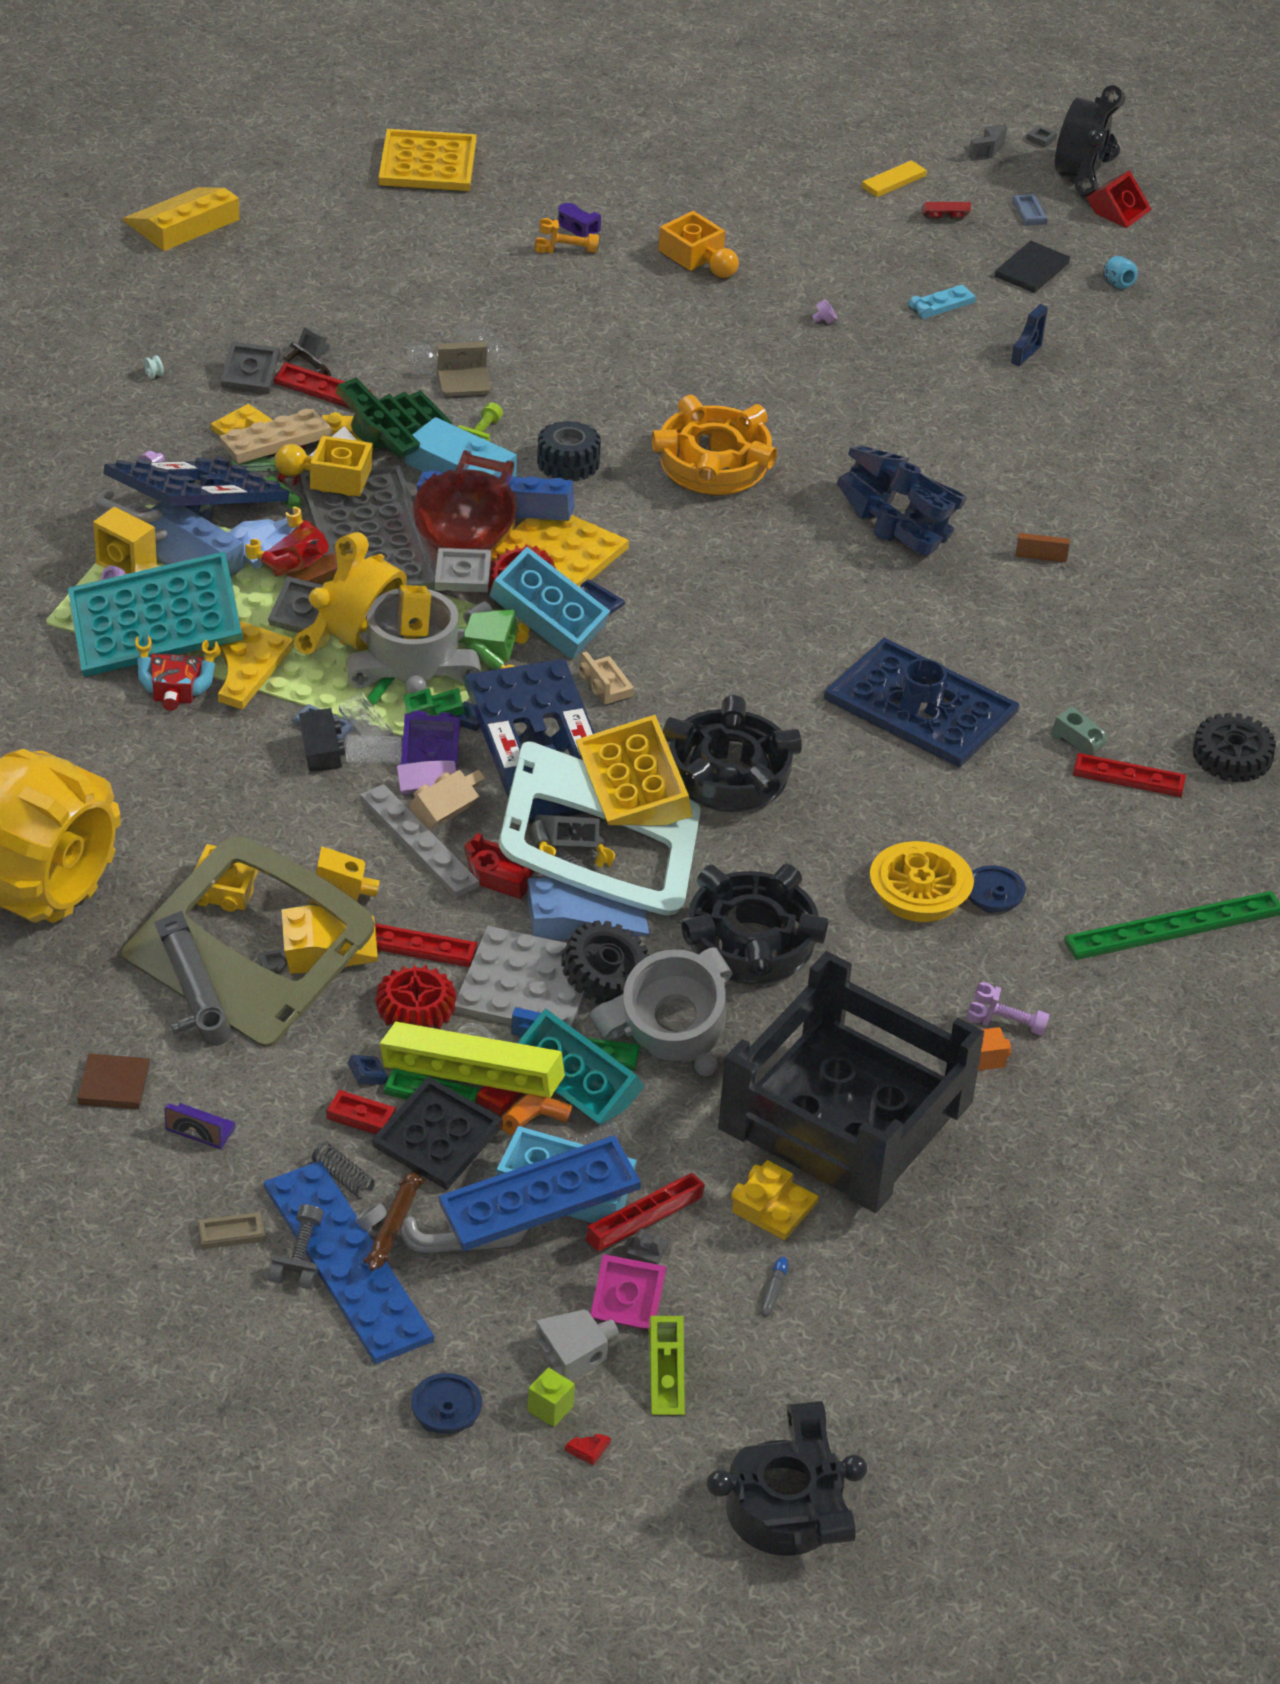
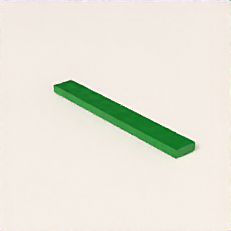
M1272 891L1065 935L1064 942L1075 960L1280 916V902Z

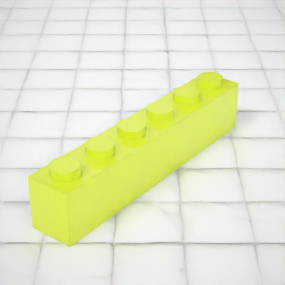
M395 1022L380 1042L383 1066L386 1068H397L413 1073L551 1098L565 1076L562 1051L400 1022Z

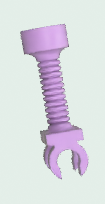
M985 982L978 984L974 996L977 1002L970 1003L966 1016L969 1022H983L982 1025L988 1026L992 1015L997 1013L999 1016L1008 1017L1011 1020L1014 1019V1021L1022 1022V1024L1025 1023V1025L1028 1024L1031 1028V1033L1043 1036L1049 1019L1048 1013L1038 1010L1035 1014L1030 1015V1013L1027 1014V1012L1025 1013L1018 1009L1013 1010V1008L999 1005L998 1000L1001 988L997 986L994 988Z

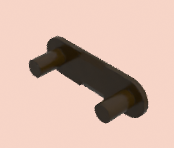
M295 342L290 343L292 349L283 356L284 360L290 362L299 355L317 368L315 372L331 376L329 369L321 361Z

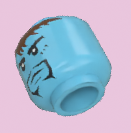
M1122 256L1110 258L1103 269L1104 279L1118 289L1131 287L1138 275L1134 262Z

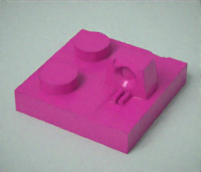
M603 1254L591 1309L593 1319L602 1322L612 1319L618 1325L648 1330L650 1316H657L667 1267Z

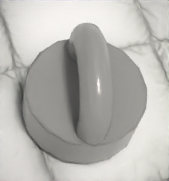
M376 1203L360 1213L356 1218V1223L366 1230L371 1238H376L388 1212L381 1203ZM381 1221V1226L377 1230H373L372 1226Z

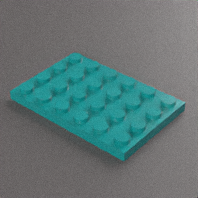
M225 551L68 588L81 670L84 677L138 665L137 658H140V653L137 652L135 647L137 637L141 647L148 645V636L151 638L152 649L148 653V657H151V654L180 655L202 650V643L205 640L209 642L208 648L214 647L216 641L218 645L244 640Z

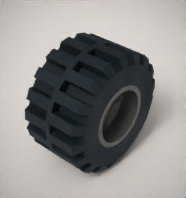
M577 421L554 422V424L545 426L540 431V434H538L537 465H539V469L541 471L544 470L546 476L552 474V479L560 477L563 480L573 479V481H579V477L587 479L589 474L593 476L596 470L599 469L600 434L597 433L596 429L590 428V425L581 424Z

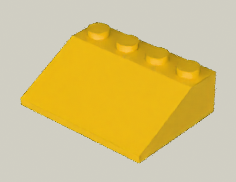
M197 187L123 217L122 220L161 250L166 251L240 220L239 198L226 188Z
M656 715L576 739L577 747L608 825H668L693 817L689 795Z

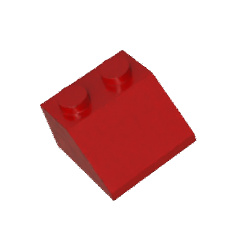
M1130 170L1112 178L1086 197L1096 215L1125 228H1128L1152 210Z

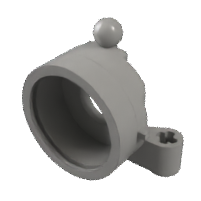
M398 589L378 596L367 613V631L361 632V639L367 643L370 652H358L348 657L347 675L349 684L354 688L361 689L379 679L397 677V679L405 683V689L410 694L426 689V681L433 678V676H448L464 684L463 678L466 674L481 672L480 659L476 651L457 649L458 641L464 636V628L458 629V610L454 603L443 594L429 590L431 593L428 636H420V639H404V636L400 635L397 630ZM417 618L411 619L409 624L415 623Z
M709 948L699 955L686 950L660 951L640 961L630 972L624 986V993L609 1002L597 1006L590 1013V1017L604 1040L613 1041L624 1034L626 1036H633L640 1045L656 1058L681 1061L682 1063L694 1060L695 1071L700 1076H711L715 1073L718 1062L708 1052L716 1046V1042L725 1027L726 981L732 976V971L717 948ZM672 999H681L690 1003L696 1012L693 1024L679 1032L668 1031L662 1028L655 1018L659 1006Z

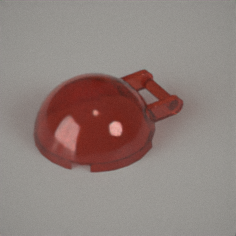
M464 450L456 471L448 470L438 476L434 473L427 479L416 494L413 506L416 526L425 541L437 551L438 548L491 550V552L498 549L510 535L517 515L516 495L509 486L514 471V462L507 460L505 463L472 455L471 451ZM472 465L502 473L500 478L484 471L468 469V467Z

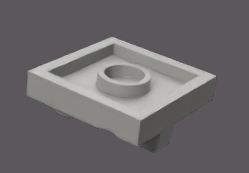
M438 548L435 590L488 592L491 550Z

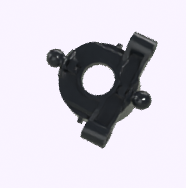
M1115 85L1107 86L1103 90L1101 98L1096 97L1095 102L1079 97L1075 98L1068 109L1060 131L1055 154V169L1057 172L1072 175L1071 181L1075 182V189L1083 196H1089L1098 189L1096 171L1101 162L1106 163L1116 158L1120 153L1118 141L1115 135L1110 132L1112 115L1124 104L1126 97L1125 93ZM1115 92V94L1118 95L1117 100L1113 99L1112 102V100L1109 99L1110 94L1114 95ZM1089 180L1091 187L1083 188V183H1087Z
M822 1401L788 1404L787 1421L792 1440L773 1439L758 1445L743 1447L735 1456L730 1466V1473L718 1469L712 1471L707 1478V1488L711 1494L718 1497L727 1495L726 1511L734 1531L743 1541L760 1551L779 1556H794L810 1552L825 1544L855 1541L856 1530L853 1513L848 1509L843 1499L844 1478L853 1482L862 1480L867 1473V1463L859 1455H849L843 1461H840L835 1452L831 1453L826 1431V1412ZM772 1468H789L805 1473L810 1483L801 1493L783 1495L767 1486L764 1475Z

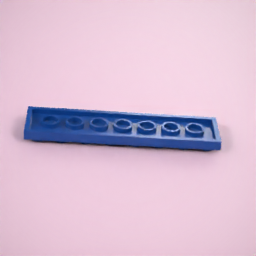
M318 1161L264 1181V1189L296 1240L301 1223L296 1220L299 1206L308 1204L324 1211L321 1225L313 1227L306 1256L311 1263L317 1264L319 1277L375 1365L434 1342L433 1333L388 1263L385 1262L383 1267L374 1271H370L369 1265L364 1264L363 1258L367 1257L368 1253L372 1251L374 1242L367 1231L356 1223L357 1216L325 1166L322 1167V1161H320V1164Z

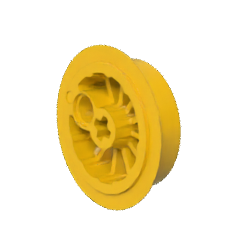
M911 841L890 846L876 856L870 868L871 883L879 894L883 905L893 914L917 922L937 921L951 915L969 897L974 885L971 868L960 855L944 846L930 842Z

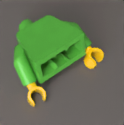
M493 610L490 612L473 613L470 616L467 627H458V629L464 628V636L458 643H465L466 649L476 651L479 659L493 670L515 667L514 665L505 666L504 663H508L515 642H527L530 629L525 623L517 625L515 610Z

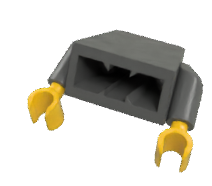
M555 815L535 816V821L531 825V833L536 848L555 856L556 849L550 845L591 847L593 851L598 852L594 863L600 868L603 867L604 863H607L610 868L615 858V852L605 847L606 844L599 834L600 819Z

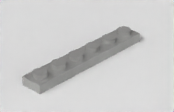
M384 784L360 794V801L455 898L479 888V880Z

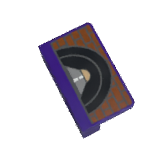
M168 1103L164 1108L165 1130L218 1149H222L235 1130V1122L179 1103L178 1106Z

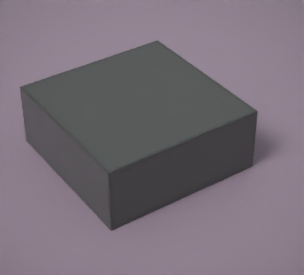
M1038 125L1027 134L1026 140L1046 147L1057 139V133Z

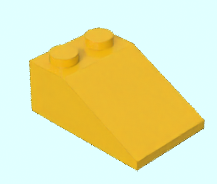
M307 905L282 909L284 952L290 974L307 973L346 929V926L320 906ZM375 926L374 933L369 941L352 956L345 967L378 962ZM346 942L337 953L343 956L352 945Z

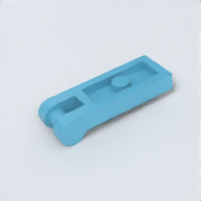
M959 285L921 298L913 296L909 300L908 306L913 311L917 310L918 315L925 319L975 303L976 296L964 285Z

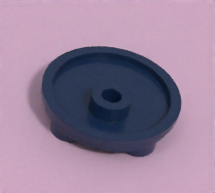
M994 865L982 866L972 871L974 885L968 898L984 912L1008 911L1017 907L1022 902L1026 890L1025 883L1014 871Z
M441 1373L424 1379L416 1386L411 1397V1408L414 1416L425 1430L443 1434L456 1433L474 1425L481 1412L482 1396L478 1387L468 1378L453 1373Z

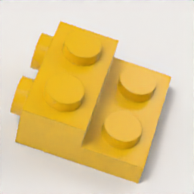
M206 845L195 869L217 846ZM242 863L231 865L196 904L200 906H206L208 903L220 905L228 912H233L236 909L245 911L254 892L253 883L259 870Z
M766 1160L762 1166L758 1164L753 1166L748 1175V1182L745 1185L738 1183L731 1194V1200H733L732 1212L785 1241L818 1203L819 1196L793 1182V1173Z

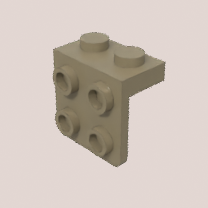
M486 341L437 344V373L443 396L486 395L491 393V385L486 368Z

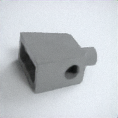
M584 1309L540 1319L536 1323V1341L556 1372L570 1381L606 1361L608 1341L619 1337L618 1328L612 1319L597 1324L589 1311Z

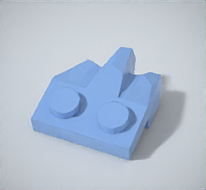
M286 518L277 522L266 519L244 521L228 533L244 542V560L254 569H258L264 563L260 561V558H247L245 544L250 545L251 539H258L261 541V550L265 552L295 528L288 526Z

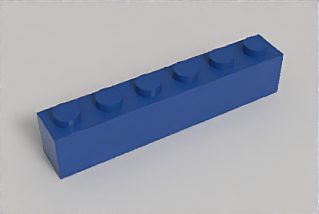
M428 471L422 473L417 483L419 510L426 512L569 521L575 507L573 480H563L561 478L540 479L537 477H513L511 475L489 476L487 474L473 475L461 472L439 473L437 471Z

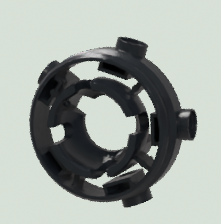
M737 695L726 697L722 701L721 709L700 712L685 720L669 717L663 729L666 742H670L669 749L689 799L703 807L723 812L751 811L774 801L786 787L791 773L793 754H800L802 750V740L798 729L782 730L768 719L746 712L745 700ZM730 742L742 743L740 761L749 765L750 768L742 770L738 764L725 763L717 759H727ZM695 746L689 764L683 765L692 747ZM768 759H769V761H770V763H771V766H772L774 772L777 773L776 775H774V774L769 770V762H768ZM725 781L726 783H728V785L719 784L717 782Z
M790 864L782 865L775 874L757 871L724 874L716 866L709 865L697 877L696 882L700 889L692 898L688 919L682 920L681 923L683 938L687 945H691L694 953L699 955L709 948H717L732 971V976L729 978L730 981L744 984H768L790 977L804 967L812 955L815 944L824 943L829 919L819 916L812 898L799 887L802 882L800 871ZM736 907V919L740 923H757L767 926L771 930L763 933L744 932L732 924L730 917H728L729 911ZM795 920L799 923L797 932H794ZM720 939L722 941V949L719 948ZM774 949L777 951L775 957L772 956V950Z

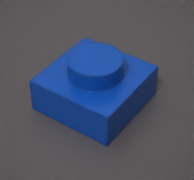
M515 1007L512 1014L511 1034L522 1038L541 1013Z

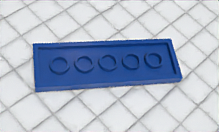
M613 1135L439 1196V1204L464 1252L640 1190L641 1181L616 1136Z

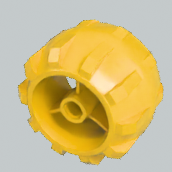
M20 749L4 754L0 758V908L33 923L44 919L55 923L72 914L74 905L82 899H89L98 888L97 882L107 863H112L116 849L113 847L115 832L121 825L118 803L113 801L114 794L110 782L103 777L74 765L66 759L56 757L43 750L30 752L26 749Z

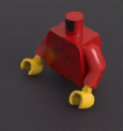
M293 507L294 515L286 512V519L289 527L299 528L294 529L269 550L262 551L261 541L258 539H251L250 545L245 544L247 558H260L262 563L271 567L275 577L308 568L317 559L326 554L329 549L325 535L309 521L302 520L301 509L298 507Z

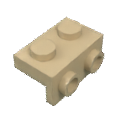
M588 652L581 653V664L578 667L582 679H586L594 695H598L604 705L634 696V687L610 656L593 660Z

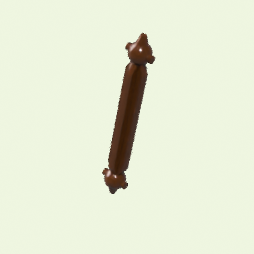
M416 1171L405 1175L403 1180L399 1181V1186L401 1187L374 1241L372 1251L368 1253L367 1257L363 1258L364 1264L369 1265L370 1271L383 1267L385 1262L389 1261V1255L387 1254L391 1250L413 1202L416 1190L419 1189L421 1184H424V1179L420 1178Z

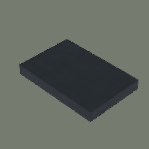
M1030 240L995 271V277L1036 293L1070 263V256Z

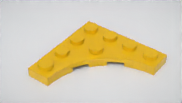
M240 621L244 640L219 645L221 655L228 668L226 681L218 693V702L243 710L294 648V639Z

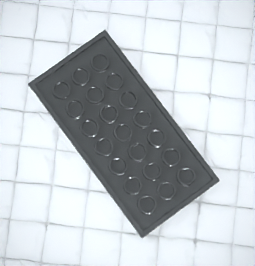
M400 465L372 467L361 496H346L340 493L321 492L310 489V472L299 474V483L312 524L325 535L329 545L328 552L323 557L333 552L336 554L335 543L339 538L353 532H359L366 536L369 544L364 559L382 554L385 556L383 560L406 573V585L426 586L429 590L441 591L435 590L436 565Z

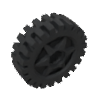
M1225 713L1224 717L1221 714H1215L1214 719L1211 716L1206 718L1205 722L1202 721L1197 728L1193 743V757L1196 758L1198 765H1202V769L1205 772L1211 770L1210 775L1214 777L1220 774L1222 780L1227 781L1228 777L1232 778V782H1238L1239 778L1243 782H1247L1250 780V777L1256 780L1260 775L1264 776L1272 766L1276 749L1275 736L1273 733H1269L1270 729L1267 726L1262 727L1261 721L1252 722L1253 717L1247 716L1246 719H1243L1242 714L1236 713L1235 717H1232L1231 713Z
M600 920L594 921L592 925L590 922L584 923L582 927L579 926L575 930L563 951L561 966L564 967V976H569L567 980L569 984H577L575 990L579 994L585 991V998L591 1000L594 996L596 997V1003L602 1004L604 1000L609 1002L624 993V986L630 972L640 961L650 955L647 954L648 949L646 945L640 946L642 940L638 936L635 938L631 937L633 934L631 930L627 929L626 932L621 931L622 925L616 924L613 928L610 921H605L602 925Z

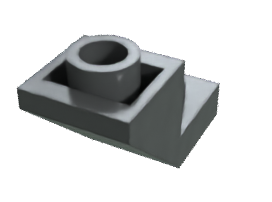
M1006 124L985 127L984 137L970 140L969 158L971 161L990 159L996 155L1005 144Z

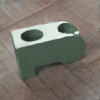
M1069 707L1056 717L1051 735L1059 740L1061 738L1065 739L1081 753L1092 756L1107 743L1104 731L1074 707Z

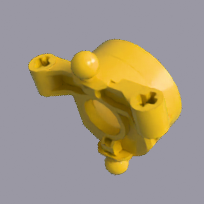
M353 532L336 541L335 552L338 569L332 581L325 582L322 588H315L309 594L310 604L317 608L319 613L315 623L299 632L295 637V646L300 653L311 654L324 648L331 635L338 638L339 642L344 646L348 644L359 651L367 649V643L361 639V632L367 631V613L378 596L398 589L399 585H406V573L383 560L385 556L382 554L364 559L369 544L366 536L362 533Z

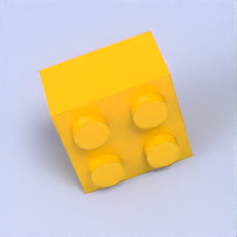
M113 507L93 521L96 564L104 568L111 565L124 570L125 574L157 567L154 526L116 507Z

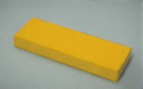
M911 160L862 181V188L875 197H879L925 177L927 170Z

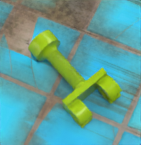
M493 402L487 403L481 411L482 419L474 429L461 425L458 428L490 442V434L484 433V431L491 423L496 424L503 416L502 408Z

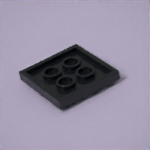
M427 1077L374 1136L372 1145L384 1154L448 1190L503 1127V1120L434 1079Z

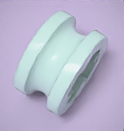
M155 355L152 359H144V369L151 380L155 379V376H164V368L159 356Z

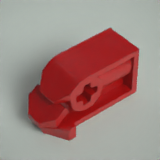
M477 833L464 845V853L470 872L479 880L480 886L522 899L528 890V878L535 871L511 861L502 853L499 844L483 839V834Z

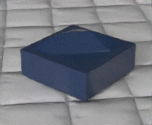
M464 701L465 714L455 717H460V726L477 731L480 728V724L472 703Z
M351 1055L347 1062L358 1084L380 1085L384 1084L388 1079L378 1057Z

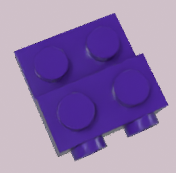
M412 711L411 714H405L401 765L426 761H455L457 770L460 717H455L452 713H439L438 716H431L423 711Z

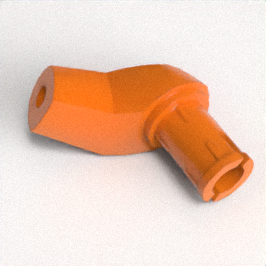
M526 1094L502 1117V1130L511 1136L516 1132L518 1126L524 1127L536 1116L539 1117L540 1114L566 1123L572 1104L548 1097Z

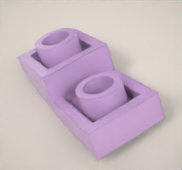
M426 761L398 765L400 791L402 795L414 793L425 784L429 787L436 784L435 780L442 774L449 772L451 775L457 771L455 761Z

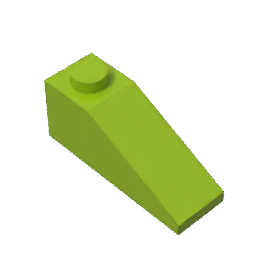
M650 1316L648 1322V1358L651 1415H685L684 1316Z

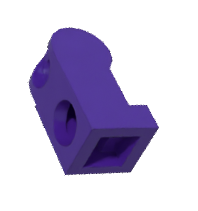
M563 203L558 207V223L560 227L584 238L588 237L589 233L596 234L601 231L600 214L596 212L589 214L579 209L573 203Z

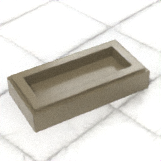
M261 1212L197 1220L201 1249L265 1241Z

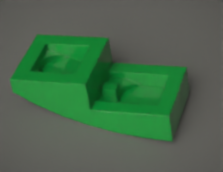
M430 688L403 695L407 714H411L412 711H423L431 716H438L439 713H452L455 716L465 714L459 688L432 695Z

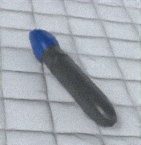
M780 1257L775 1262L773 1274L761 1306V1314L764 1317H768L775 1307L784 1275H786L788 1269L786 1257Z

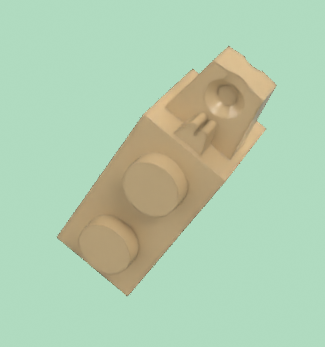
M461 770L451 775L449 772H446L435 780L436 784L430 787L425 784L413 793L415 798L408 806L415 816L431 831L472 807L479 798L474 789L485 778L479 770L467 776H464Z

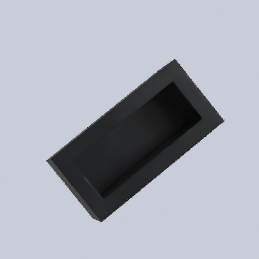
M332 708L299 713L309 772L341 768V756L346 755L343 739H337V735L342 734L339 718L333 717Z

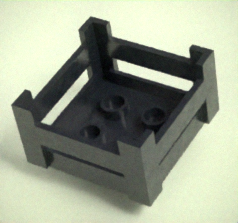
M825 951L810 967L808 986L751 1046L749 1042L741 1039L725 1056L718 1129L743 1143L747 1140L849 1195V1200L876 1214L893 1195L895 1181L950 1118L958 1120L973 1103L984 1031L960 1018L953 1022L951 1033L851 983L852 964ZM846 1011L947 1063L945 1076L844 1025ZM803 1023L802 1036L764 1077L755 1084L756 1072Z

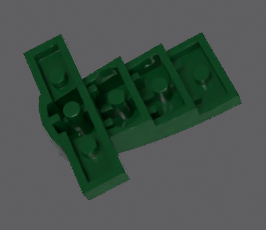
M355 377L337 385L335 391L355 412L351 422V427L355 434L363 442L372 443V448H389L399 459L418 451L421 443L413 434L436 417L452 424V421L421 390L411 395L403 392L395 397L389 393L377 399Z

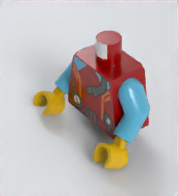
M148 636V645L145 647H141L138 637L136 638L135 647L137 652L140 653V658H137L139 681L147 692L153 693L154 701H162L164 709L174 711L178 708L179 702L192 703L195 696L201 695L211 686L216 664L213 660L220 654V647L217 641L212 651L207 650L209 647L208 640L203 641L202 649L206 655L204 661V658L200 656L151 654V657H148V653L152 649L151 638Z

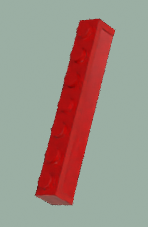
M690 1173L592 1223L587 1227L588 1231L586 1232L585 1240L599 1252L638 1232L639 1229H643L701 1199L705 1184L694 1173Z

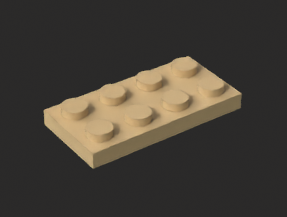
M303 409L294 415L278 416L273 421L254 423L251 427L241 430L233 429L219 437L221 446L239 464L276 453L279 448L286 444L301 446L320 440L322 435L332 437V429L314 409Z

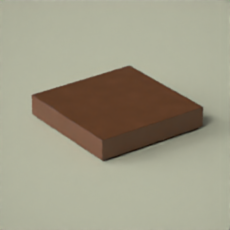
M89 1053L78 1094V1104L140 1109L150 1066L149 1058Z

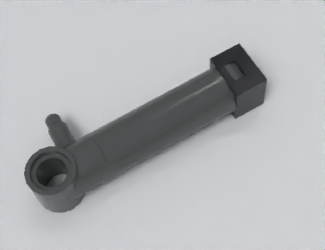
M180 911L155 921L157 931L192 1015L178 1020V1022L171 1025L173 1033L197 1026L202 1039L210 1045L226 1043L231 1037V1027L183 912Z

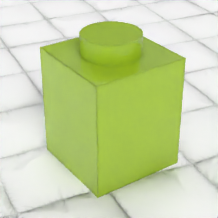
M548 1367L528 1388L527 1411L555 1427L574 1407L575 1383Z

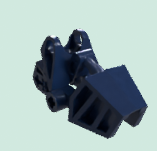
M863 445L850 448L848 455L855 460V464L851 466L849 472L839 477L837 485L861 519L878 518L873 529V533L876 536L885 540H894L896 536L913 551L923 555H930L938 549L941 542H947L954 532V527L948 523L949 518L956 510L963 507L967 499L963 493L920 473L919 467L908 463V457ZM896 492L908 495L910 503L908 508L905 509V514H902L890 505L894 500Z

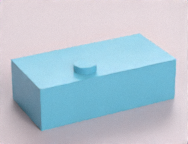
M436 417L413 434L421 444L418 451L405 456V464L423 472H461L473 475H511L516 477L517 454Z
M528 547L494 580L489 595L506 610H515V615L519 620L571 659H574L602 630L610 613V610Z

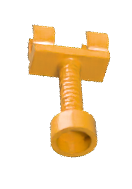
M540 219L539 231L543 234L551 235L549 240L546 238H536L534 245L536 252L553 253L555 243L557 242L583 246L586 248V252H597L599 235L589 233L588 237L584 238L559 234L558 220Z

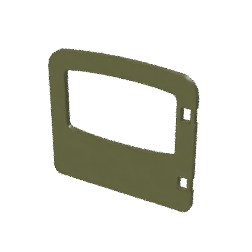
M232 837L221 842L127 942L122 949V954L127 962L185 998L154 923L182 911L230 1026L259 1045L269 1047L279 1042L294 1021L304 1014L345 968L352 956L369 941L374 933L375 924L371 913L366 908L317 874L246 837ZM242 863L267 874L312 900L346 926L345 931L300 980L292 981L251 961L213 937L187 916L193 906L231 865ZM346 942L351 944V948L343 956L337 953ZM289 1008L293 1011L292 1014L284 1022L280 1021L278 1018Z

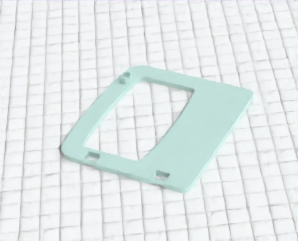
M534 742L523 743L519 751L517 767L499 837V847L502 853L511 861L536 872L620 903L661 915H675L680 912L686 899L701 811L700 806L690 800L693 817L668 825H622L656 839L669 847V857L662 891L640 887L591 871L528 845L524 840L534 798L559 803L606 819L583 760ZM524 765L533 768L532 774L523 771ZM511 822L520 825L519 831L510 828Z

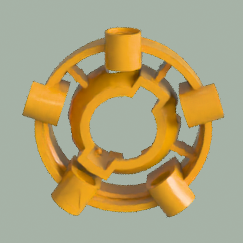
M687 395L678 403L679 412L671 416L664 423L661 430L652 431L653 452L660 453V461L665 473L679 486L696 493L730 495L745 491L763 478L767 469L772 468L777 457V448L772 447V438L765 426L768 421V415L759 404L741 411L725 406H703L696 396ZM709 435V447L714 451L705 450L699 446L700 436Z

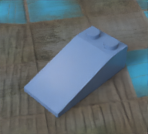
M551 877L528 878L527 903L533 936L555 941L569 940L579 926L582 927L587 922H590L592 925L594 921L600 920L602 925L605 921H610L613 928L616 924L622 925L621 931L626 932L629 929L633 932L631 937L649 936L646 913L643 909L596 895Z

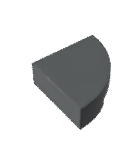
M284 948L258 953L260 965L276 974H279L287 964Z

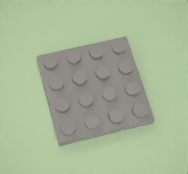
M487 926L457 996L454 1012L512 1025V1014L515 1007L540 1013L546 1008L573 1028L586 992L582 991L579 994L575 990L577 984L570 985L567 981L569 976H564V967L561 966V960L567 943Z

